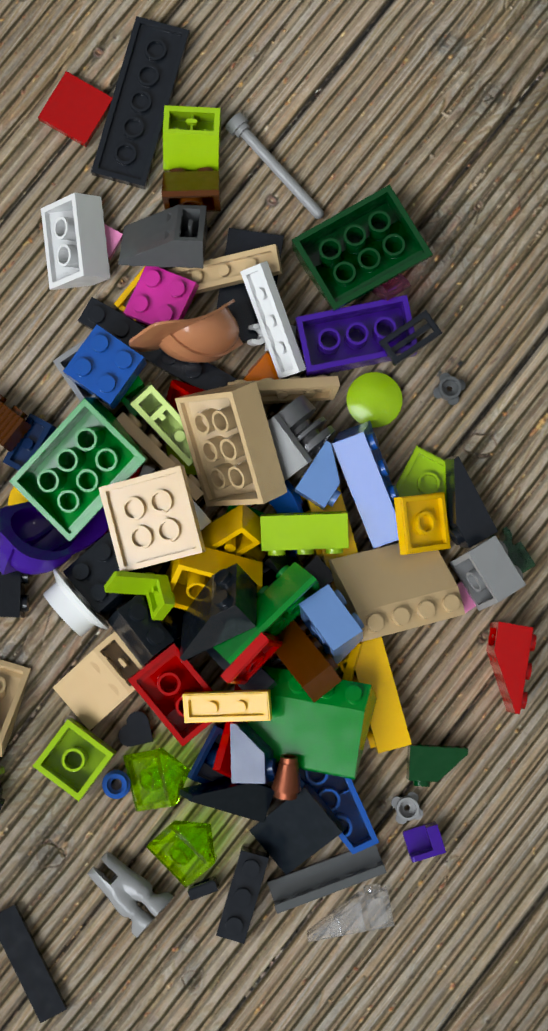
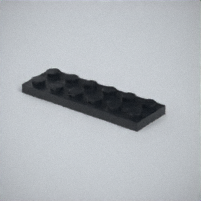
M136 16L91 173L93 176L146 189L163 130L164 105H170L189 40V30Z

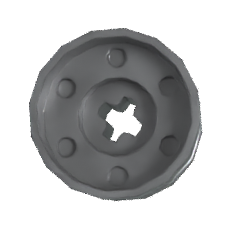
M301 395L278 414L311 459H313L326 440L329 441L336 430L332 426H328L319 432L326 419L321 417L311 423L309 418L313 415L316 408L304 395Z

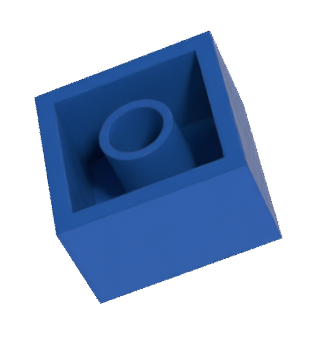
M96 324L63 372L67 378L114 410L147 362L142 355Z

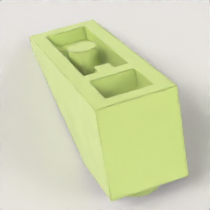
M149 382L129 402L175 453L190 466L193 463L180 415L153 384Z

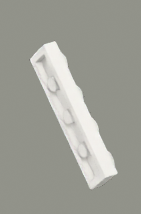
M268 262L259 263L241 271L240 273L279 379L306 370Z

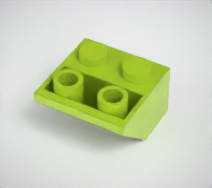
M164 105V171H169L173 168L197 171V169L202 167H210L214 171H219L221 108Z

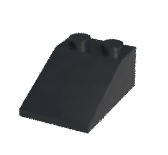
M237 563L226 569H221L212 575L183 614L180 659L183 661L256 627L257 584Z
M137 595L117 609L107 621L141 666H144L170 644L175 643L181 638L182 618L186 610L173 607L163 621L152 620L146 595Z

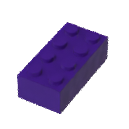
M407 295L343 307L336 311L329 310L296 317L295 326L302 359L306 367V378L392 361L385 354V350L379 345V341L412 320ZM414 327L388 343L389 346L393 347L414 333ZM417 339L395 352V355L399 356L417 343Z

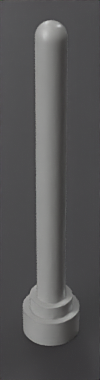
M241 112L234 115L225 126L232 136L241 137L314 218H323L324 211L249 130V120Z

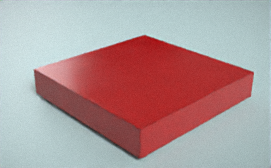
M66 71L39 114L38 119L87 147L108 113L113 97Z
M261 632L220 676L227 683L245 685L283 645V642L276 635Z

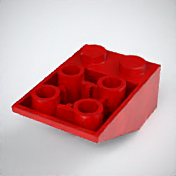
M491 622L486 651L506 711L520 715L521 709H525L528 693L524 691L525 680H530L532 663H528L530 651L535 650L537 635L533 634L534 627L505 622Z

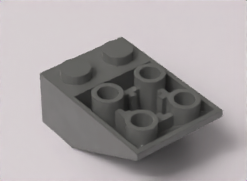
M176 205L124 226L118 261L119 265L203 268L207 238V206Z

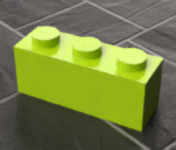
M348 511L261 514L260 516L261 551H268L270 556L285 555V550H297L298 555L314 554V549H326L327 554L343 553V548H349Z

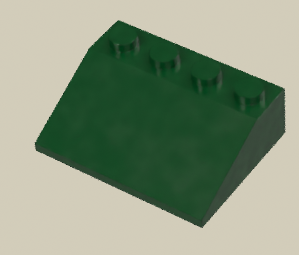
M390 185L292 239L294 254L333 311L340 309L433 256Z

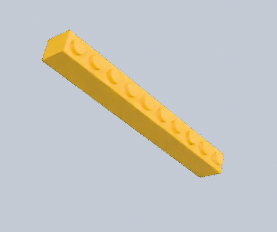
M342 493L332 507L327 504L324 510L307 500L309 511L306 512L346 511ZM300 495L302 501L307 500L306 498ZM349 518V548H343V553L327 554L326 549H315L316 555L322 554L323 561L329 569L328 560L358 553ZM333 581V582L330 584V586H331L332 590L335 591L336 588H335V584H334V581ZM378 637L360 642L362 647L352 681L372 685L376 696V703L369 726L371 731H368L367 734L370 749L376 748V752L379 754L411 745V739L383 639Z

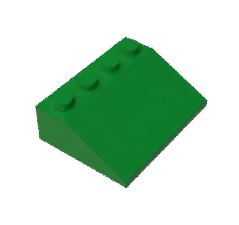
M96 397L84 398L9 482L71 542L103 508L98 487L130 479L145 463L147 457L116 417Z
M262 666L277 683L270 691L272 719L271 721H248V725L272 748L277 763L279 764L282 754H293L298 756L299 769L355 780L376 703V696L372 685L342 680L320 699L313 702L289 670Z

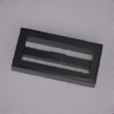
M425 310L380 340L379 345L392 360V364L396 366L441 336L442 331L428 311ZM425 319L427 321V324L393 347L389 346L388 343ZM432 328L433 333L399 356L395 355V352Z

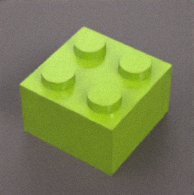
M69 718L34 763L33 767L76 800L80 801L117 751L75 719Z

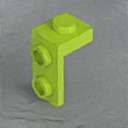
M125 570L115 571L104 585L106 593L146 595L152 620L163 621L175 605V596L171 590L168 575L151 572L135 573Z

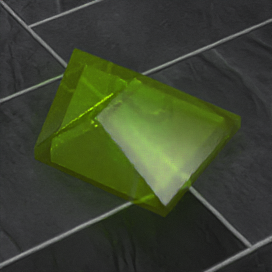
M163 748L123 756L127 775L131 780V792L136 812L172 807L180 801L178 793L180 788L184 787L190 772L188 767Z
M174 820L146 846L185 888L206 872L216 862L218 857L214 852L211 824Z

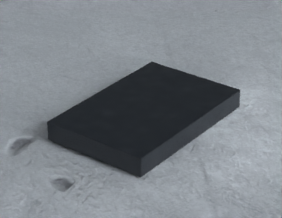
M307 783L301 788L297 799L284 801L265 817L264 823L258 822L249 831L287 875L340 835L346 827L310 784Z

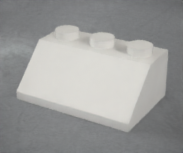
M73 193L41 208L50 290L92 286L110 279L101 197Z

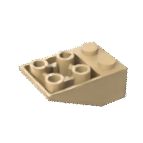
M114 631L67 673L53 689L90 731L136 691L128 679L143 666H141Z

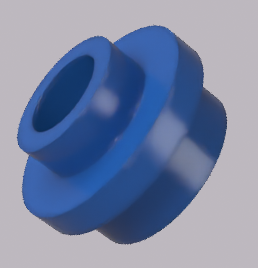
M112 770L103 778L102 788L108 797L120 799L128 794L131 788V780L124 771ZM114 779H119L122 782L120 789L112 787Z

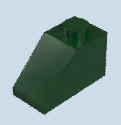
M422 744L408 745L406 778L409 781H413V786L430 787V782L441 780L468 755V748Z

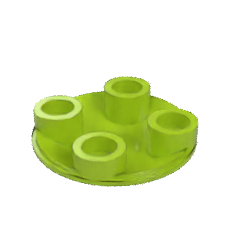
M379 372L366 373L359 376L350 385L346 398L347 407L351 417L358 423L362 424L370 421L372 428L383 427L390 424L398 416L402 407V393L398 384L390 376Z

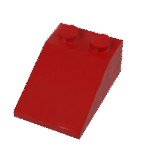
M174 643L170 644L128 679L130 684L182 747L212 723H184L182 694L184 692L213 690L188 659L185 661L180 659V650Z

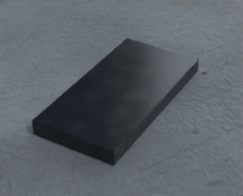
M229 228L225 256L276 244L281 260L284 236ZM275 275L273 278L277 287L278 275ZM241 283L220 288L216 309L234 299L235 302L228 306L238 323L241 341L247 343V340L257 339V332L248 329L249 325L259 322L245 284Z

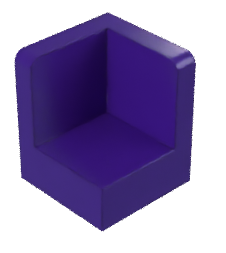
M435 821L403 831L406 847L413 863L446 853L438 824Z

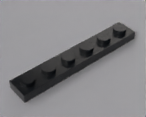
M91 297L78 319L80 324L91 330L94 329L96 324L127 346H129L128 343L132 337L146 328ZM162 349L137 352L152 365L186 384L203 390L227 386L228 382L237 380L208 362H183L170 357Z

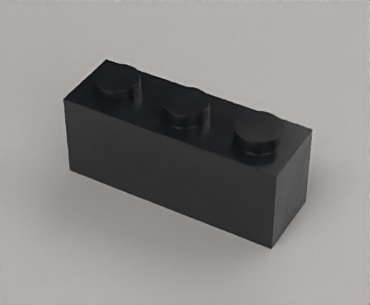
M245 846L241 847L216 936L245 943L269 861L268 853Z

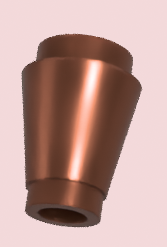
M282 754L280 756L272 785L274 797L281 800L297 799L298 793L301 792L298 756L293 754Z

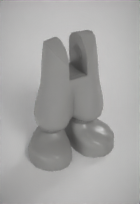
M107 851L101 859L115 873L114 877L111 880L108 879L96 867H92L87 874L107 896L116 911L122 917L131 919V932L138 938L154 920L149 913L138 906V901L142 902L156 917L170 903L174 896L170 892L155 894L149 881L132 871Z

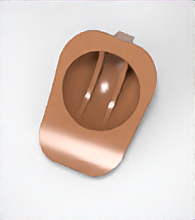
M233 299L213 312L197 318L153 323L132 337L128 344L130 348L137 352L162 349L170 357L183 362L207 363L217 361L243 344L239 337L238 323L228 308L235 300Z

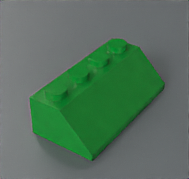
M296 562L291 566H284L277 573V580L270 587L266 585L257 592L256 627L213 648L231 665L261 632L278 636L300 614L299 603L321 589L317 579Z

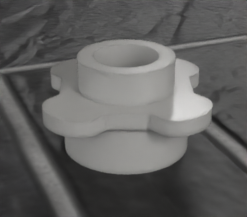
M409 792L404 797L395 796L392 798L391 805L396 810L397 815L395 819L399 824H405L407 821L422 818L423 810L419 808L417 802L419 796L415 792ZM406 805L410 807L408 811L404 809Z

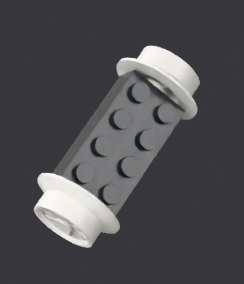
M193 500L200 530L202 531L211 523V520ZM110 531L65 569L63 573L58 569H54L53 573L56 583L43 593L58 615L81 637L94 625L107 630L109 626L105 620H108L117 609L136 596L133 594L106 593L104 590V585L115 571H120ZM171 561L128 572L161 574L169 567Z

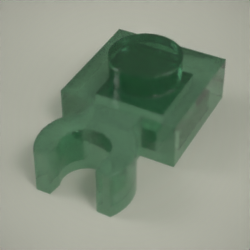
M507 527L501 529L505 534L503 543L507 547L508 556L512 563L518 566L522 573L536 566L522 542L520 541L513 545L511 531Z

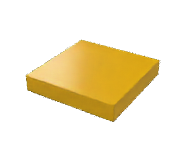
M445 492L394 498L400 555L451 548Z

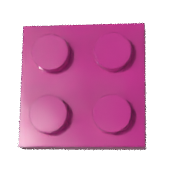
M145 266L123 313L127 317L147 325L161 321L184 319L199 285L192 280L157 266Z

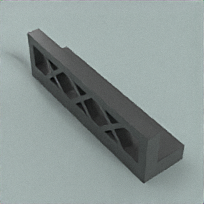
M375 844L355 854H352L350 850L292 871L287 875L284 874L268 880L267 884L278 914L387 872Z

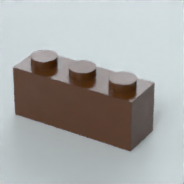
M301 619L297 622L293 620L277 636L283 642V645L275 653L312 701L316 702L342 681L335 672L339 666L329 653L326 656L321 654L325 649L315 636L311 639L308 638L307 635L311 632Z

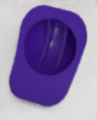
M30 502L1 508L0 572L3 575L15 571L29 575H39L62 566L73 554L87 548L105 535L109 527L104 508L95 515L71 542Z

